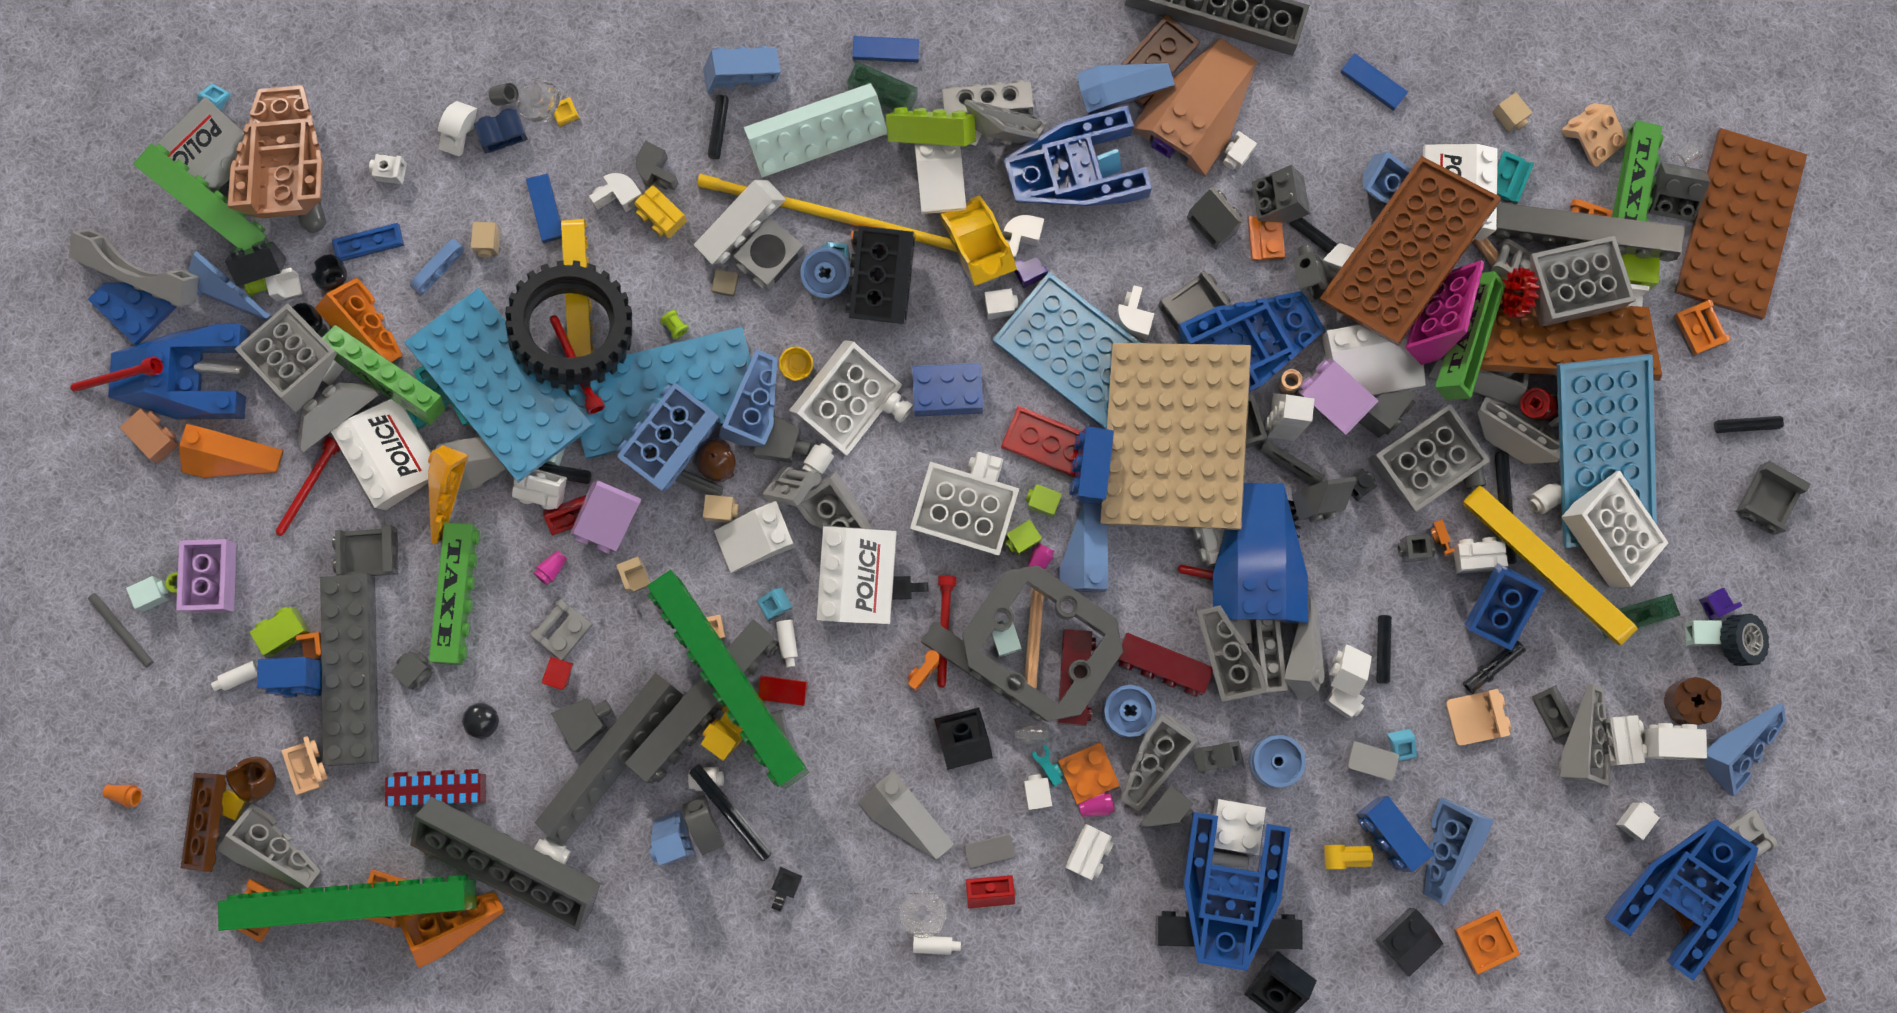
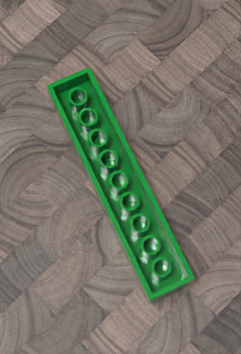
M670 569L648 584L647 587L651 592L647 595L659 609H663V612L660 613L668 626L670 625L672 629H676V632L673 633L681 645L685 648L688 647L690 651L687 652V655L694 665L696 664L698 668H702L703 671L700 672V675L706 684H709L711 688L714 686L716 689L713 694L720 705L728 707L727 716L734 725L736 724L737 727H741L743 730L740 732L741 737L747 745L755 748L756 751L753 755L760 765L767 766L769 772L766 774L773 785L787 789L809 774V770L680 577Z
M468 875L448 876L447 882H444V877L424 878L422 879V884H420V879L398 881V886H396V881L374 883V888H372V883L349 885V890L348 885L325 887V892L324 887L276 891V895L275 891L227 895V900L218 901V931L477 908L476 879L468 880Z

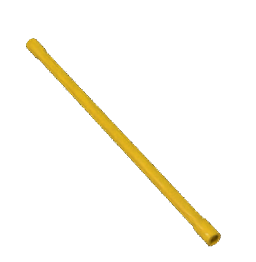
M701 173L697 181V187L740 196L747 188V186L727 182ZM783 196L786 201L780 205L783 208L857 227L867 226L913 231L916 234V242L957 252L956 246L950 238Z

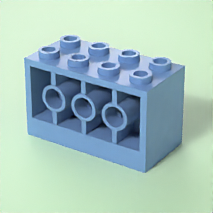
M675 382L672 386L668 384L660 394L662 396L658 404L653 403L646 412L648 417L643 423L639 421L631 431L633 433L629 441L624 440L617 449L619 452L617 457L663 493L667 492L695 456L700 446L705 443L721 422L720 416ZM685 413V419L676 422L677 418L675 416ZM670 431V439L663 441L661 434ZM656 449V457L647 459V452Z

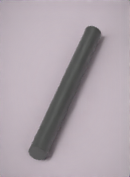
M96 593L90 595L88 600L146 668L152 665L154 661L100 597Z

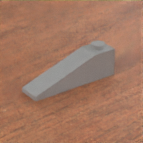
M481 437L457 440L436 446V448L444 445L469 455L458 493L478 489L483 485L482 483L492 477H497L501 471L506 469Z
M1308 596V623L1298 624L1284 676L1286 683L1301 701H1305L1318 693L1320 684L1324 681L1319 612L1311 596Z
M894 771L858 801L873 821L936 860L954 845Z
M251 803L225 835L217 851L240 865L299 888H308L320 870L302 850L295 849L289 842L291 837L287 832L285 834L280 832L275 826L277 821L270 814Z

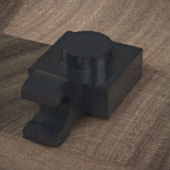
M894 576L892 600L912 599V592H929L928 582L912 583L911 576Z
M780 867L771 888L778 892L771 908L781 912L786 897L789 896L794 899L802 880V875Z

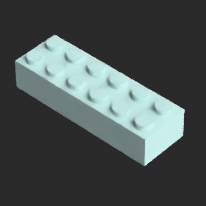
M871 83L744 127L761 177L887 134L878 96Z

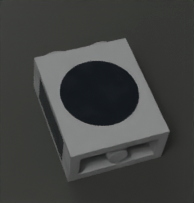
M769 217L733 257L736 262L735 267L742 274L748 273L753 277L752 281L760 289L765 287L770 291L802 256L805 250L798 240Z

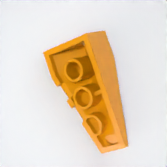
M444 445L433 450L428 458V463H430L428 486L431 543L435 545L443 539L444 522L449 523L469 456Z

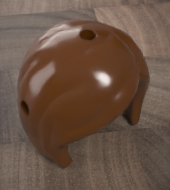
M708 440L700 446L696 454V464L700 473L704 477L716 482H723L734 476L736 460L725 440Z
M255 756L243 759L233 768L226 771L228 785L239 799L246 803L257 802L271 793L276 783V774L272 764L262 757Z

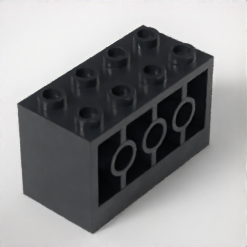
M859 226L858 231L854 230L853 244L856 246V254L852 253L850 267L854 268L853 277L849 276L848 290L852 291L851 300L847 299L846 313L849 314V318L906 325L916 237L913 231ZM880 247H883V250L886 251L882 258L875 254L876 250H879ZM880 269V272L884 275L883 278H880L879 281H876V278L873 277V273H876L877 270ZM875 292H878V295L881 296V300L877 301V304L870 300Z

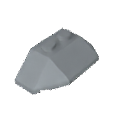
M968 99L964 102L968 114H974L975 130L982 133L981 137L989 141H994L996 138L1001 143L1011 145L1012 142L1022 144L1036 140L1047 123L1032 114Z
M338 382L336 385H330L322 392L323 395L316 400L311 399L301 411L298 438L300 449L303 452L377 397L376 389L372 385Z
M1489 397L1484 398L1477 413L1487 441L1524 464L1550 463L1560 460V442L1546 426L1527 416L1509 403Z

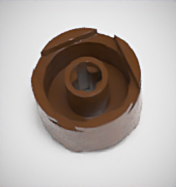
M1704 678L1683 679L1672 684L1667 689L1664 705L1671 719L1680 725L1707 724L1714 721L1721 710V690Z

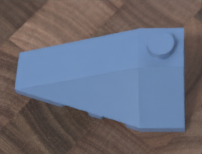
M1168 63L1098 65L1077 73L1080 91L1089 115L1112 109L1175 85Z
M1388 151L1375 154L1363 172V190L1379 202L1387 204L1411 169Z
M197 251L193 254L188 272L199 276L197 294L201 296L204 293L211 299L264 321H268L272 317L240 287H236L235 283L213 263Z
M755 350L721 427L719 437L740 446H765L774 424L776 357L760 350Z
M1102 503L1099 505L1082 504L1060 566L1059 580L1077 592H1106L1108 589L1107 525L1101 524Z
M1781 703L1721 736L1711 746L1707 747V758L1704 759L1706 770L1729 795L1734 797L1749 781L1752 774L1748 771L1754 761L1757 763L1761 762L1765 744H1772L1785 724L1784 705Z
M1440 798L1431 823V828H1435L1434 841L1429 842V848L1435 855L1432 856L1431 864L1427 865L1424 895L1442 905L1447 904L1484 845L1494 822L1493 819L1455 802Z

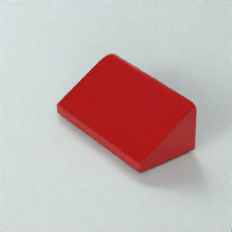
M586 495L562 503L557 509H545L543 511L544 519L552 536L573 528Z
M760 676L758 696L763 701L805 706L808 682Z
M1013 875L965 879L968 908L1015 904Z

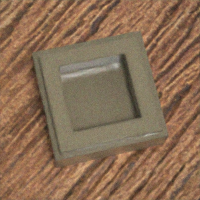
M716 269L711 289L712 293L734 297L739 274Z

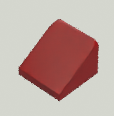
M550 657L542 684L564 690L569 684L573 663Z

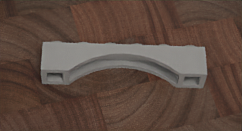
M90 229L71 232L69 258L78 261L80 265L92 267L100 274L110 275L116 281L125 282L133 285L137 290L149 292L155 298L165 299L171 302L173 306L184 307L186 304L196 302L199 276L183 269L162 274L142 270L123 258L106 236Z

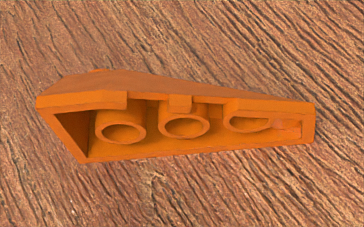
M357 277L332 290L322 298L315 309L332 328L335 325L391 363L403 356L392 333L386 330L381 322L384 320L382 313H377L372 304L375 302L373 295Z
M189 424L185 426L179 445L181 472L202 478L277 473L284 452L281 449Z
M496 892L477 895V908L398 916V922L418 968L442 958L505 911Z

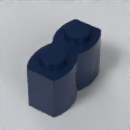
M505 109L495 117L484 116L474 123L479 141L485 153H491L528 139L517 110Z

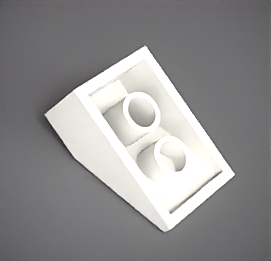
M915 143L921 214L966 210L960 146Z
M776 501L754 509L714 530L730 573L795 548Z

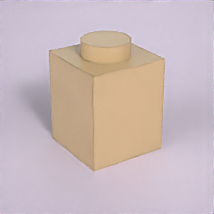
M1516 92L1501 102L1493 111V114L1509 133L1515 128L1519 131L1529 123L1527 119L1533 113Z
M473 222L471 249L477 256L482 258L498 255L500 228L495 222Z
M705 495L703 511L705 521L730 523L733 521V518L738 517L739 505L735 504L733 497Z

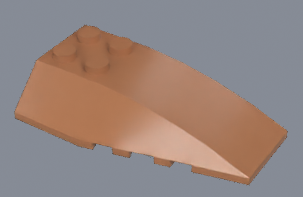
M1219 38L1173 77L1174 86L1158 91L1153 95L1134 122L1132 131L1147 141L1154 136L1188 157L1186 165L1205 177L1230 140L1257 60L1222 38Z
M303 85L258 89L250 111L251 118L249 124H246L243 130L245 133L243 141L238 144L236 150L238 155L236 160L232 161L230 167L228 207L261 219L306 215L322 198L323 159L305 88Z

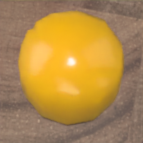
M790 347L781 354L779 369L782 375L789 380H802L812 372L813 358L809 351L802 347Z

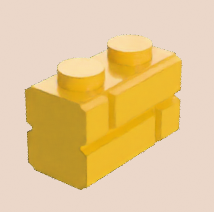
M654 185L646 190L634 203L637 209L635 212L637 216L644 222L647 220L653 224L652 230L660 237L664 235L667 239H670L687 222L686 216Z

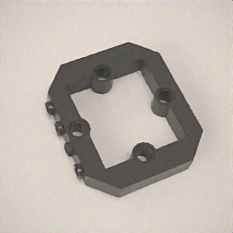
M1038 565L1005 571L962 633L967 666L971 670L970 675L980 682L983 679L991 684L989 688L997 694L1002 695V693H1005L1010 697V703L1019 709L1022 706L1030 711L1028 715L1038 722L1042 720L1049 722L1081 715L1123 653L1117 619ZM1025 584L1054 602L1055 613L1059 618L1069 620L1076 617L1103 636L1087 661L1076 660L1069 666L1067 676L1072 684L1058 704L1027 684L1025 677L1021 673L1008 671L980 651L994 630L1003 632L1011 627L1014 621V614L1010 606ZM1069 601L1073 605V611L1070 613L1064 612L1061 609V603ZM998 613H1004L1008 617V622L1000 625L996 622L995 616ZM1077 666L1083 667L1086 671L1085 678H1077L1074 675V668ZM1009 679H1018L1021 684L1020 689L1017 691L1011 690L1008 687Z

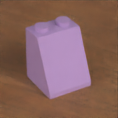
M1324 360L1317 366V372L1313 377H1307L1301 383V389L1298 392L1303 397L1314 398V408L1346 435L1374 407L1378 400L1334 360Z
M593 482L570 534L575 536L574 540L581 544L587 545L590 542L597 545L596 550L603 553L616 552L641 499L603 482Z

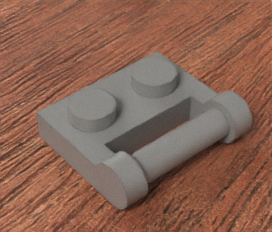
M1510 239L1501 240L1499 245L1500 252L1497 261L1492 265L1491 272L1495 271L1499 277L1503 276L1508 279L1507 273H1513L1514 268H1526L1531 271L1530 255L1533 253ZM1509 253L1514 255L1510 267L1505 264Z
M784 466L763 492V495L770 501L798 506L812 486L820 483L821 475L815 471L803 472L794 470V468Z
M560 598L556 603L555 609L537 630L534 629L530 635L559 659L564 660L593 624ZM566 611L569 616L548 640L544 635L562 613Z
M1756 809L1745 812L1726 825L1749 842L1757 837L1759 844L1756 846L1759 849L1756 858L1764 852L1771 851L1777 847V840L1769 835Z

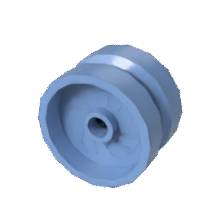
M822 247L811 251L804 258L800 268L804 287L811 294L821 298L833 297L842 293L848 287L849 276L852 277V267H850L848 257L842 251L833 247ZM830 268L831 273L827 277L823 274V270Z
M1134 685L1120 686L1112 691L1105 699L1102 707V718L1107 729L1114 735L1126 739L1140 736L1146 732L1156 716L1155 702L1151 695L1143 688ZM1125 708H1130L1132 715L1125 716Z
M1275 735L1266 737L1254 745L1250 751L1248 763L1250 772L1257 782L1266 787L1281 788L1291 786L1300 779L1305 770L1306 759L1304 751L1298 742L1287 736ZM1277 757H1279L1280 761L1278 762L1280 766H1277L1274 763V760Z

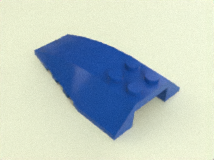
M1301 291L1277 295L1268 299H1256V301L1246 303L1239 302L1229 306H1217L1178 325L1181 344L1251 345L1249 392L1261 387L1325 331L1308 298Z
M1244 483L1241 530L1225 529L1213 573V607L1221 605L1231 622H1237V620H1283L1284 623H1308V575L1283 483Z

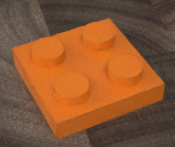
M1101 742L1058 760L1076 805L1120 786Z
M1499 910L1489 912L1454 929L1468 961L1477 975L1520 955Z

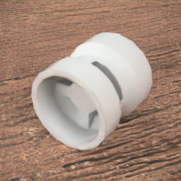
M894 392L885 402L882 410L887 414L893 413L892 415H894L895 420L902 423L910 414L914 405L909 401H902L901 395Z

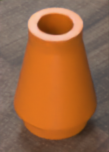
M107 784L103 789V797L126 808L136 807L140 803L142 790L136 785Z

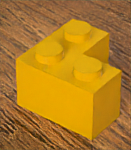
M727 706L721 710L724 712L721 719L716 718L702 734L705 738L701 743L702 746L722 761L743 740L740 732L743 730L740 726L734 725L726 714L729 711Z

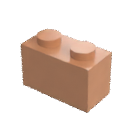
M140 408L119 428L150 460L159 464L179 446L174 440L176 435L168 427L163 428L159 424L161 419L153 411L148 413Z

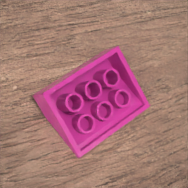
M1482 260L1452 270L1411 327L1405 349L1421 365L1440 360L1467 333L1484 266Z

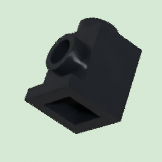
M1363 468L1351 476L1356 477V484L1351 494L1356 501H1359L1377 487L1374 476Z

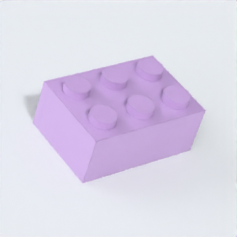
M227 539L179 541L177 611L187 614L234 612L237 543Z

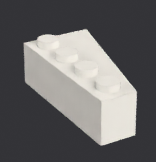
M754 180L697 240L694 246L711 264L725 263L731 257L730 253L735 248L740 247L746 241V238L786 199L768 180Z
M1273 394L1270 416L1266 417L1265 430H1268V437L1295 441L1312 422L1315 399L1287 394Z

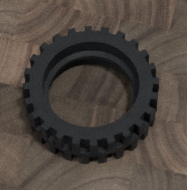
M564 260L557 261V266L549 268L547 263L541 265V272L536 274L532 270L527 273L528 280L525 283L520 280L516 284L517 292L516 294L511 292L509 307L507 306L505 310L508 344L510 351H513L517 364L522 363L523 370L528 376L534 373L537 382L543 384L545 380L550 381L551 387L556 389L559 388V384L567 385V390H575L574 385L583 384L585 389L591 387L590 382L597 379L598 383L605 381V374L607 372L613 375L617 371V364L619 362L624 363L626 351L630 350L632 337V309L628 305L626 292L621 293L620 283L617 280L610 282V274L605 270L600 274L596 272L595 265L589 263L586 268L580 266V261L573 260V265H564ZM566 293L580 294L595 300L603 306L609 318L610 327L606 341L594 352L576 358L558 357L543 351L536 345L530 333V318L532 312L540 303L555 295Z

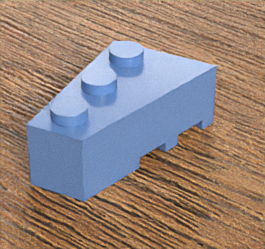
M768 46L751 49L747 47H738L736 49L715 48L711 50L703 68L707 93H713V88L727 86V90L734 89L735 84L748 83V86L776 82L781 73L777 48H769Z
M681 810L653 820L650 842L652 848L649 849L654 863L657 862L658 866L669 865L696 855Z

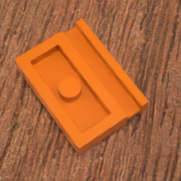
M1248 216L1251 261L1284 259L1282 222L1259 221L1257 216Z
M1443 519L1433 522V528L1430 529V533L1435 544L1439 543L1440 547H1445L1444 557L1453 555L1454 549H1450L1448 546L1451 540Z

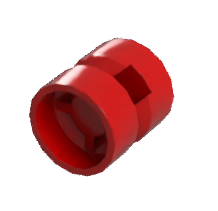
M1532 388L1522 395L1520 407L1527 416L1540 421H1547L1557 414L1558 400L1550 392L1539 388Z

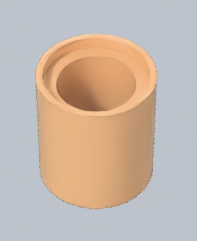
M1289 369L1283 373L1279 380V389L1284 394L1291 395L1298 390L1302 383L1300 372L1295 369ZM1286 378H1292V379H1294V381L1296 382V385H1295V386H1289V385H1287L1286 382H1285V379H1286Z

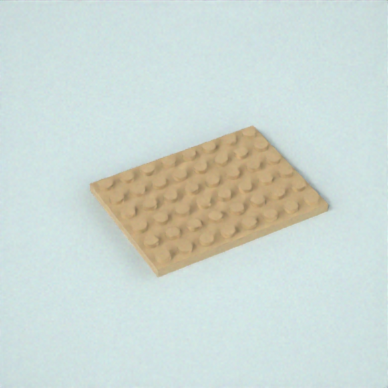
M1112 344L1107 429L1114 430L1107 496L1106 500L1102 502L1101 524L1241 530L1251 345Z

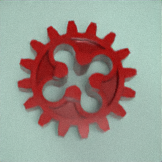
M1520 267L1519 269L1514 268L1513 273H1507L1508 279H1503L1505 288L1501 298L1503 303L1500 308L1504 309V314L1508 315V317L1525 318L1526 314L1531 313L1530 307L1536 306L1534 300L1539 298L1536 291L1540 286L1536 285L1538 277H1534V271ZM1514 290L1523 291L1524 296L1515 295Z

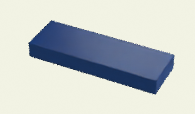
M853 36L852 58L853 60L918 63L919 39Z
M1356 53L1353 54L1340 72L1393 111L1408 93L1407 90Z
M548 173L527 178L526 182L541 241L546 243L561 239V220Z
M398 223L332 239L335 256L341 261L404 246Z

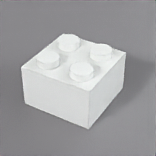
M1658 723V725H1649V729H1644V733L1641 734L1642 744H1645L1647 747L1646 758L1672 760L1707 758L1706 729H1697V725L1682 724V726H1673L1670 723Z
M1216 799L1212 814L1218 816L1214 848L1259 855L1266 807Z

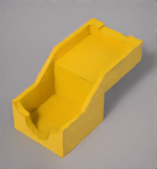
M980 195L966 202V210L939 213L944 229L956 246L962 268L974 286L1017 270L1011 247L1003 237L993 212Z

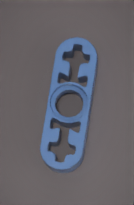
M456 239L450 240L412 279L410 287L419 295L424 294L462 255L464 246Z

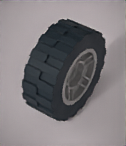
M1751 613L1731 615L1722 623L1723 626L1720 629L1721 649L1728 661L1735 666L1759 665L1768 655L1769 635L1767 634L1766 626L1763 624L1764 622L1757 615Z

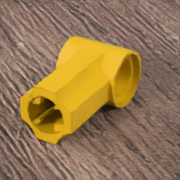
M1324 845L1325 869L1372 867L1373 852L1371 846Z

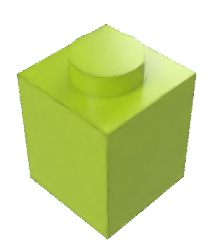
M1036 484L1034 490L1029 489L1025 502L1029 503L1027 509L1053 518L1062 493Z
M1029 519L1006 533L1007 540L1005 544L1011 553L1015 552L1019 556L1040 543L1042 537Z

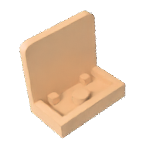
M1590 104L1583 113L1569 120L1568 124L1561 129L1565 137L1580 140L1590 164L1596 167L1627 143V138L1611 105Z
M1498 689L1446 701L1457 745L1461 746L1510 735L1511 723L1509 718L1505 717L1503 709L1505 701Z
M308 736L303 737L305 743L281 750L296 796L324 787L323 780L328 779L322 762L317 763L316 758L320 757L315 740L310 741Z

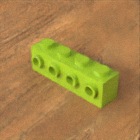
M898 107L894 109V112L886 115L888 142L964 147L976 142L974 114H966L964 110L946 113L945 109L927 112L926 108L908 111L907 107Z

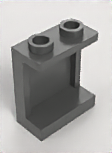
M1203 270L1198 277L1171 296L1167 295L1162 298L1158 307L1179 333V324L1217 306H1229L1231 301L1229 296L1224 291L1221 292L1216 286L1217 282L1213 275L1207 274Z
M1768 461L1759 466L1736 512L1741 514L1744 520L1763 526L1762 529L1765 532L1773 535L1780 534L1787 530L1788 526L1785 524L1801 494L1808 491L1811 484L1775 463Z
M388 525L382 526V529L335 530L332 546L336 554V559L333 560V571L336 573V576L366 573L372 576L399 574L397 528Z

